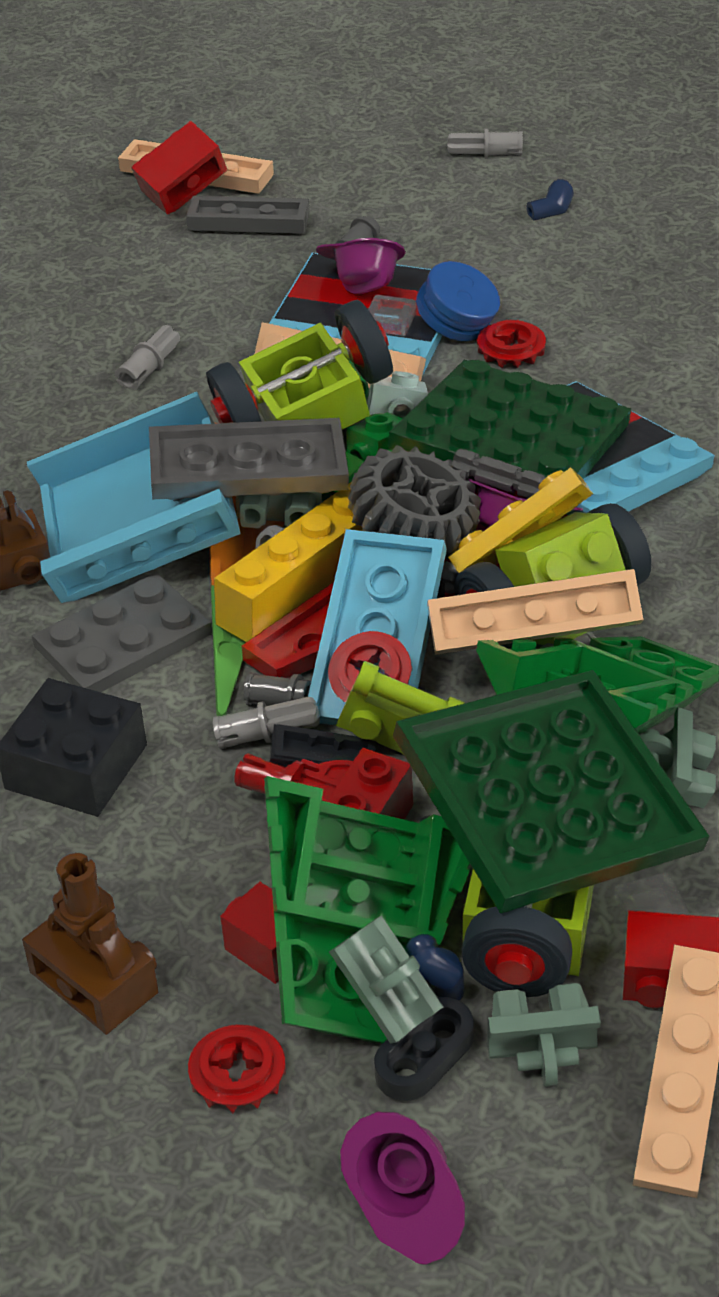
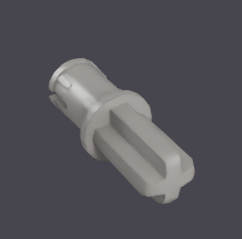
M485 128L484 133H451L448 135L447 150L450 154H484V158L497 155L522 156L523 131L488 132V128Z
M165 325L147 342L138 343L134 347L131 357L115 371V377H120L116 380L117 383L127 388L138 389L155 369L161 370L163 368L164 358L180 341L179 333L174 331L171 326Z
M312 697L266 706L265 702L262 701L258 702L257 708L213 717L214 734L216 739L220 738L217 742L220 749L265 739L266 743H271L274 724L308 729L316 727L320 723L318 706Z

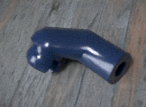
M564 179L553 181L548 188L546 198L527 203V214L534 221L565 213L574 195L572 185Z
M420 934L410 939L405 951L409 957L414 956L420 964L419 972L426 982L435 986L436 996L460 1000L465 992L464 968L461 959L450 950L438 948L436 939L431 935Z

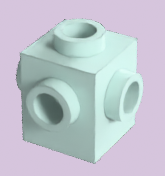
M394 371L392 377L388 376L377 383L370 384L367 400L370 415L388 412L404 418L427 396L426 384L419 381V376L402 371Z

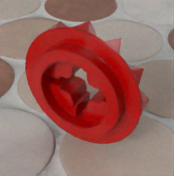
M504 320L485 327L477 338L478 353L484 355L485 362L497 360L500 368L507 363H513L518 368L521 361L534 364L537 356L544 355L546 344L545 334L540 328L520 320ZM515 340H518V344L510 346L511 343H514Z
M378 631L358 633L342 642L333 653L328 667L329 682L336 697L346 702L359 673L356 667L361 669L364 661L374 664L380 659L378 666L381 674L409 685L413 668L410 656L404 645L395 637Z
M229 1025L210 1032L196 1044L189 1057L188 1074L193 1092H198L202 1095L209 1108L215 1104L225 1105L233 1114L238 1106L251 1103L258 1109L262 1098L268 1094H278L280 1080L283 1075H286L285 1055L280 1043L267 1031L251 1025ZM238 1052H242V1058L248 1070L242 1072L241 1078L238 1081H232L227 1069L232 1068L234 1061L237 1060Z

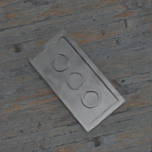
M340 418L149 427L152 500L196 498L217 489L221 490L224 498L236 495L267 494L275 496L283 493H328L331 491L349 490V473Z

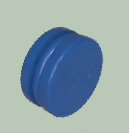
M446 261L435 265L430 270L427 281L424 282L417 294L416 305L423 320L439 334L457 341H472L478 338L479 333L490 325V322L500 308V296L491 280L479 270L464 263Z

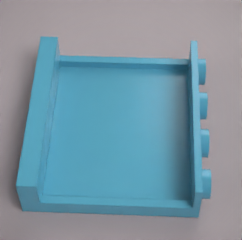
M198 392L189 394L27 462V467L40 485L50 558L40 561L41 572L61 603L76 601L241 534L232 497L224 498L220 489L196 498L152 500L149 427L215 424Z

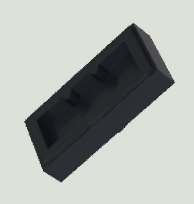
M274 724L269 762L287 767L294 761H301L302 759L318 764L332 760L354 761L362 748L378 752V743L358 736Z

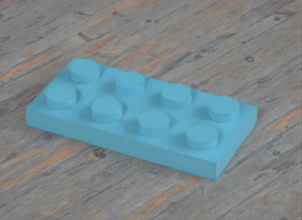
M346 529L308 697H312L317 703L320 723L337 724L345 702L336 697L330 685L328 667L331 657L338 646L349 637L358 633L378 631L398 639L406 648L413 668L409 685L418 689L431 628L427 601L437 599L447 551L444 540ZM380 659L377 663H374V665L378 666Z

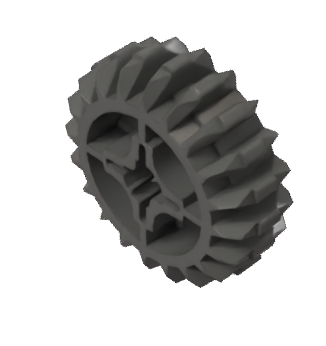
M396 445L392 452L380 448L376 456H367L365 462L361 464L358 473H355L350 485L352 489L348 497V509L353 513L352 523L362 526V531L444 540L447 548L445 558L449 559V556L459 550L458 547L461 540L476 531L480 521L478 518L481 513L479 509L481 498L475 494L477 485L470 481H465L466 471L454 470L451 467L452 460L441 461L435 458L434 451L430 455L420 453L416 446L410 452H406L401 446Z

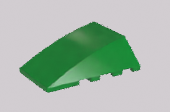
M642 636L590 638L589 645L571 638H555L553 647L535 649L537 642L531 639H513L512 649L500 646L494 640H478L476 648L496 695L594 670L638 734L672 716L678 707H686L719 681V665Z
M267 776L264 778L282 1024L383 1044L387 1040L386 1036L329 951L380 916L384 918L404 950L408 941L420 934L433 936L439 946L448 927L446 921L457 894L462 892L470 872L467 869L469 861L443 818L439 815L433 814L419 823L325 802L322 801V788Z

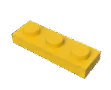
M572 468L565 472L562 470L556 471L547 476L539 484V491L526 501L519 500L505 507L498 515L499 520L485 531L477 530L464 537L459 543V550L448 558L458 573L481 562H490L497 565L499 562L495 549L556 522L593 495V492L583 478Z

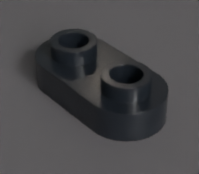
M437 997L443 1006L442 1009L421 1022L398 1042L391 1044L387 1039L378 1048L374 1058L375 1080L378 1088L386 1096L400 1101L415 1100L424 1096L470 1049L474 1037V1022L470 1009L464 1003L454 998ZM446 1030L453 1035L442 1039L434 1034L438 1031ZM403 1069L415 1072V1074L409 1076H400L396 1073Z

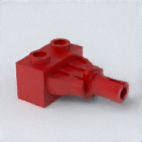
M366 748L361 749L354 761L332 760L318 764L302 759L301 761H294L287 767L247 753L244 755L243 761L239 762L234 776L236 786L265 794L264 778L267 776L322 788V801L399 819H405L413 807V780L410 764Z

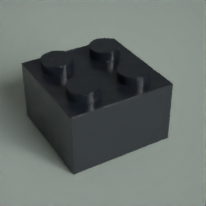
M47 678L0 741V772L4 789L98 817L147 746L141 703Z

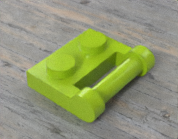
M364 661L336 726L348 730L360 738L376 741L381 745L402 753L393 738L396 721L464 704L465 702L449 696L447 701L381 674L378 672L379 666Z

